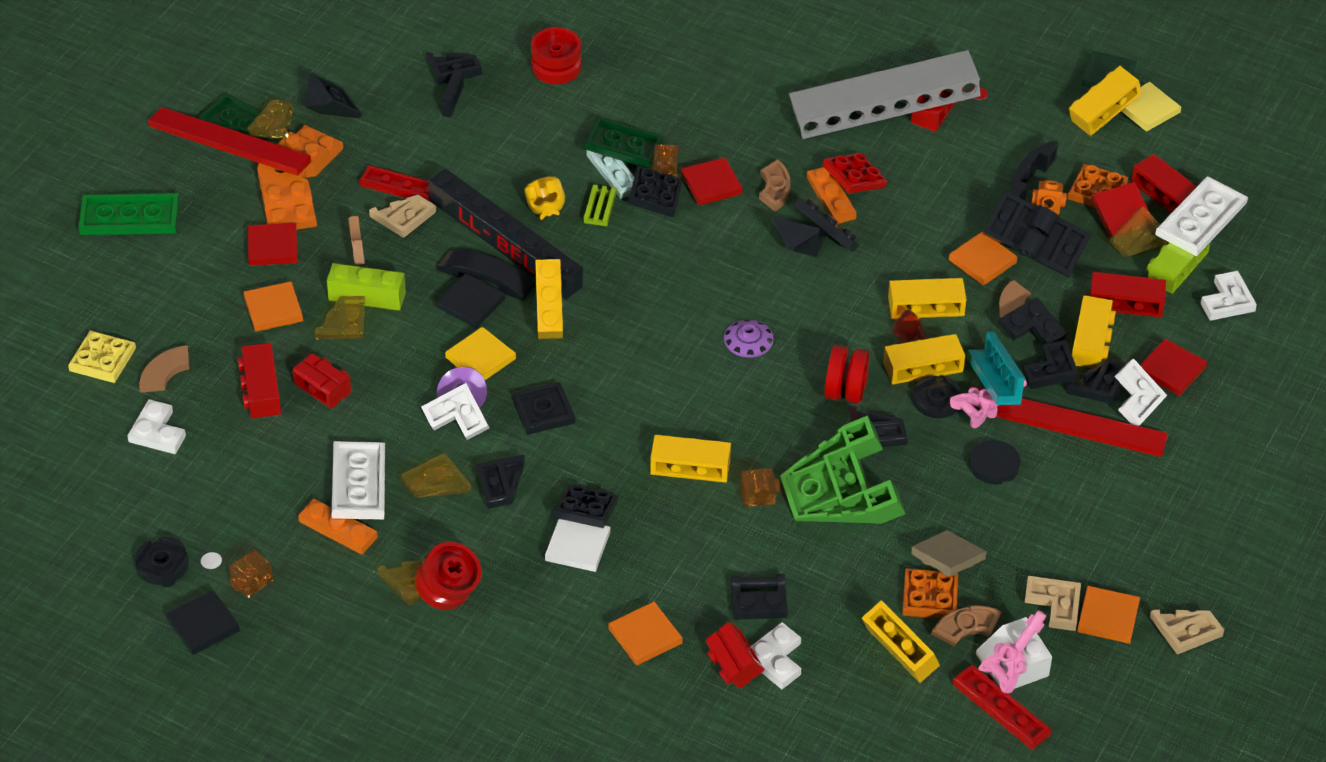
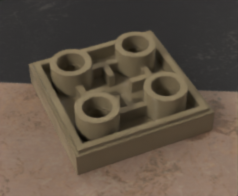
M948 530L912 546L911 552L922 563L933 566L946 576H954L956 573L973 567L975 564L986 559L985 550Z

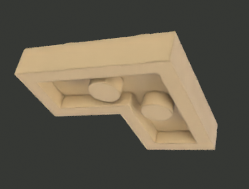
M1028 576L1025 603L1051 606L1049 627L1076 631L1081 583Z

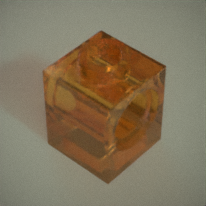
M655 144L653 170L677 177L679 146Z
M772 468L741 471V492L744 507L775 504L776 494L780 493V483L778 478H774Z
M255 549L229 566L232 587L238 592L241 591L248 598L273 581L271 564Z

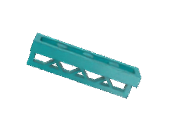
M987 332L985 348L968 350L967 360L996 405H1021L1025 377L995 332Z

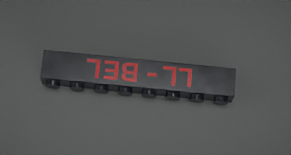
M445 168L428 180L429 201L535 278L536 260L560 259L562 298L568 299L583 287L582 266Z

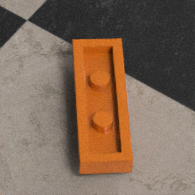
M824 167L807 171V180L826 212L838 221L837 224L855 220L856 211L835 178Z
M313 499L298 515L300 523L361 555L378 538L376 530L354 519L332 518V508L316 499Z

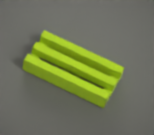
M593 185L584 215V223L608 226L616 197L615 187L607 190V186H602V189H598V185ZM600 195L594 218H591L596 197ZM605 196L609 197V199L607 202L603 220H600L599 217L601 214Z

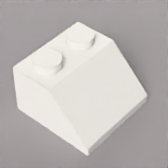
M1027 617L1002 625L976 650V655L981 663L989 656L995 654L994 646L997 643L1014 644L1027 626L1025 623ZM1035 632L1023 649L1026 658L1024 663L1027 665V670L1025 673L1019 674L1015 688L1049 676L1052 655L1037 632ZM1002 661L999 665L1008 672L1009 668L1006 662ZM993 673L989 674L994 683L1000 687V680Z

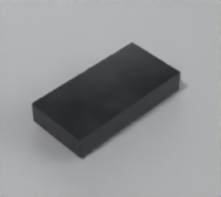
M454 69L442 97V115L445 117L452 116L464 88L462 70Z

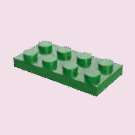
M179 194L83 195L78 228L79 234H176Z

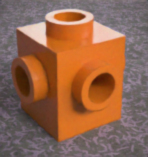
M1052 180L1039 181L1038 190H1033L1032 204L1044 206L1059 215L1060 207H1065L1067 193H1062L1063 184Z

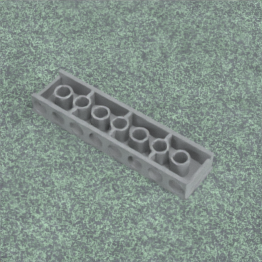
M969 50L789 93L802 139L963 101L981 95L980 78ZM966 84H974L975 88L971 92L962 91ZM943 90L952 93L947 98H942L939 95ZM921 95L925 98H930L926 103L917 102L918 97ZM899 100L907 104L902 109L894 107L895 103ZM875 106L884 109L880 114L872 113ZM854 111L862 115L856 120L849 118L850 114ZM832 116L834 119L839 120L835 125H829L826 122ZM811 122V124L817 126L815 129L808 131L804 129V125Z

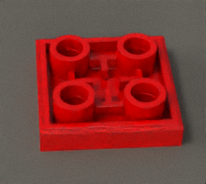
M861 153L827 158L822 165L849 194L885 188L887 180L880 174V171Z
M725 157L681 169V175L698 206L743 193V188Z
M1135 182L1093 194L1091 197L1110 239L1152 227L1154 224Z
M296 223L249 225V266L298 263Z
M1164 339L1140 366L1155 383L1180 396L1207 367V361Z

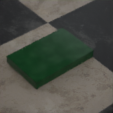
M227 93L197 118L262 140H266L280 128L279 120Z
M597 117L583 149L651 169L663 144L664 136Z

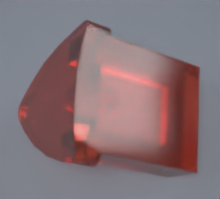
M909 309L898 318L893 327V333L897 335L900 344L927 339L920 319Z

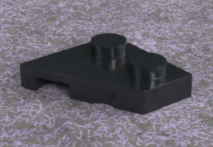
M431 52L426 53L427 62L438 84L449 83L454 69L462 70L463 79L482 75V67L476 55L447 53L446 58H437Z
M1111 359L1103 360L1097 364L1096 368L1085 372L1083 379L1078 383L1070 382L1067 385V394L1113 404L1123 386L1115 378V375L1127 363Z
M849 406L850 422L868 416L876 429L882 447L907 445V434L903 419L884 416L882 413L874 411L869 415L858 412L855 406Z
M524 455L476 464V472L487 509L513 504L525 465Z

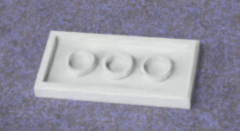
M1207 176L1156 229L1155 235L1198 256L1246 205L1248 197Z
M334 441L332 518L384 519L385 443Z

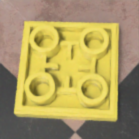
M1148 82L1140 87L1141 95L1121 111L1147 132L1179 114L1181 106L1151 82Z
M89 331L68 365L69 371L115 383L136 349L135 342Z

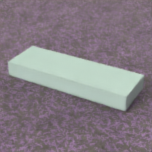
M587 150V157L611 188H616L618 197L622 199L630 196L634 176L621 160Z

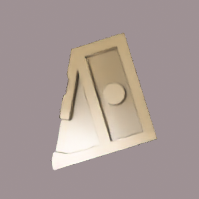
M415 195L402 201L391 202L389 208L379 211L376 207L371 208L369 213L372 219L404 238L436 213V205L420 195Z
M1152 610L1150 614L1151 620L1177 655L1220 638L1224 633L1223 627L1211 611L1197 610L1189 612L1187 610H1176L1175 614H1160V610Z

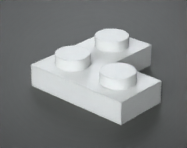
M1238 271L1215 275L1214 283L1220 293L1203 296L1201 299V305L1210 321L1255 312L1257 306Z
M1134 359L1130 360L1115 375V378L1131 394L1118 410L1132 425L1139 426L1167 395Z
M466 383L422 406L434 431L455 419L467 440L489 429Z
M149 399L130 430L128 441L176 454L186 434L185 429L166 425L173 413L172 405Z
M783 622L751 646L764 667L762 674L780 689H784L801 675V667L786 656L801 644V637Z

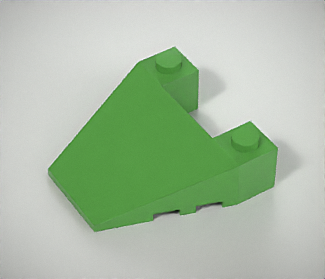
M868 416L843 425L837 430L838 433L826 442L824 440L818 445L819 448L807 457L805 455L780 475L796 521L883 524L906 514L899 493L891 480L871 488L868 486L859 459L883 450L876 429Z

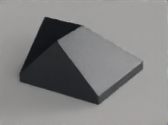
M314 73L309 75L305 101L306 108L323 115L360 118L363 115L343 87Z
M773 217V223L789 251L817 257L827 235L825 230Z

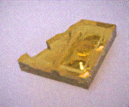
M279 100L269 102L266 108L248 127L250 135L287 139L289 135L287 126L291 125L290 117L293 114L291 102Z
M1145 207L1139 208L1109 240L1125 258L1170 243L1155 235L1156 229L1160 224Z
M340 296L335 303V307L325 316V322L321 328L317 327L315 329L316 339H364L365 296Z
M445 453L401 474V482L414 498L468 493L471 491L469 481Z
M425 558L420 561L402 562V567L386 569V566L378 568V575L409 606L421 599L416 590L415 575Z

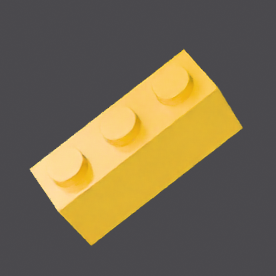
M1121 66L1109 72L1100 83L1092 86L1088 93L1074 101L1071 107H1069L1072 122L1089 136H1092L1141 95L1139 80Z
M560 259L536 260L538 339L563 338Z
M963 278L890 281L888 299L891 319L965 315L966 294Z
M1083 295L1072 352L1076 366L1094 369L1102 360L1107 359L1109 346H1105V342L1110 343L1113 330L1108 328V325H1114L1116 311L1111 310L1113 300Z
M953 334L885 346L883 364L891 384L894 385L921 380L928 376L939 377L961 373L964 370L965 354L957 335Z
M655 435L651 453L650 475L727 483L731 443Z
M882 600L862 617L867 630L919 683L940 666L935 654Z

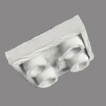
M559 519L546 551L545 561L596 572L610 535V527L599 528Z

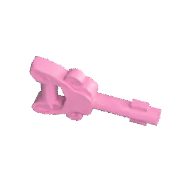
M971 388L968 393L955 395L950 398L952 408L962 409L971 418L970 426L972 428L979 427L986 417L995 418L997 416V405L986 389L979 391L977 388ZM973 405L979 407L980 410L978 411Z
M1039 610L1035 615L1031 614L1025 622L1027 624L1026 628L1014 644L997 643L994 646L995 654L985 659L978 668L983 672L993 673L1000 680V688L1003 693H1012L1019 674H1023L1027 670V665L1024 663L1026 658L1023 649L1035 632L1039 633L1045 625L1043 621L1047 617ZM1002 661L1006 662L1009 668L1008 672L999 665Z

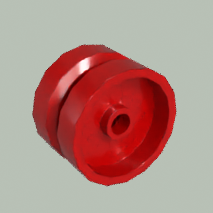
M551 27L541 30L532 38L531 63L535 77L548 84H564L577 78L581 72V40L576 33L563 27Z
M833 345L826 377L825 399L839 400L844 386H846V401L861 404L868 380L869 350L856 348L852 353L850 363H848V348L846 346Z
M442 542L432 548L417 569L415 575L416 590L423 601L431 607L440 610H454L464 604L480 582L482 574L480 561L474 552L465 545L456 542Z

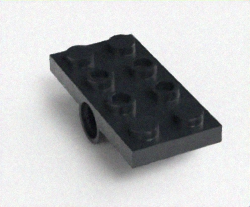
M1007 191L1002 195L983 231V235L1068 278L1091 237V233L1059 218L1058 214L1044 206H1035Z

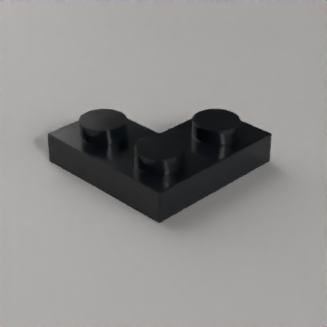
M1038 297L1004 315L998 321V324L1012 341L1029 331H1032L1043 345L1061 341L1067 335L1064 328Z
M1066 340L1042 345V352L1046 361L1024 366V374L1030 389L1079 380L1078 370Z

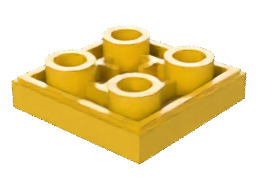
M483 327L445 352L446 358L455 366L475 369L483 376L484 380L516 359V353Z

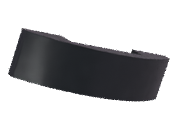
M1054 140L1038 147L1021 162L1012 181L1011 194L1025 200L1027 183L1037 169L1046 173L1056 160L1058 141Z
M465 250L448 251L437 266L438 271L458 278L462 273H467L473 277L501 286V291L505 295L522 301L534 286L533 280L513 266L494 257Z

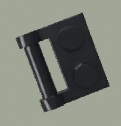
M776 574V577L740 578V575L731 576L734 620L787 618L785 574ZM740 588H777V591L741 592Z

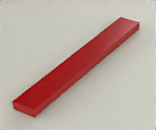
M163 107L148 120L149 127L297 176L312 162L311 156Z
M971 386V387H970V389H971V388H977L979 391L983 390L982 388H978V387H974V386ZM1024 398L1021 400V405H997V418L1159 457L1163 455L1168 433ZM973 405L978 411L980 410L979 407Z

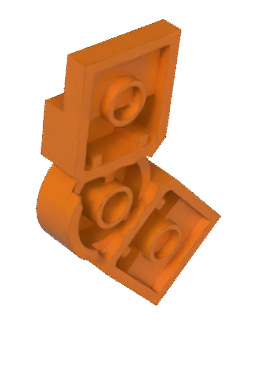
M304 125L296 134L289 132L277 144L311 156L312 162L298 176L261 163L258 164L259 185L262 191L267 224L296 223L297 230L317 227L309 181L306 178L317 176L343 150V142Z

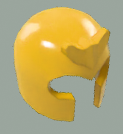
M543 177L531 182L524 188L529 208L533 213L540 216L541 220L546 216L550 217L553 214H560L559 211L565 203V193L558 178Z

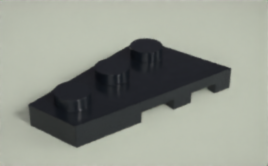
M799 198L794 206L846 249L854 252L859 246L854 240L856 236L847 228L842 230L837 225L838 221L827 213L825 215L820 211V206L812 199L805 200Z

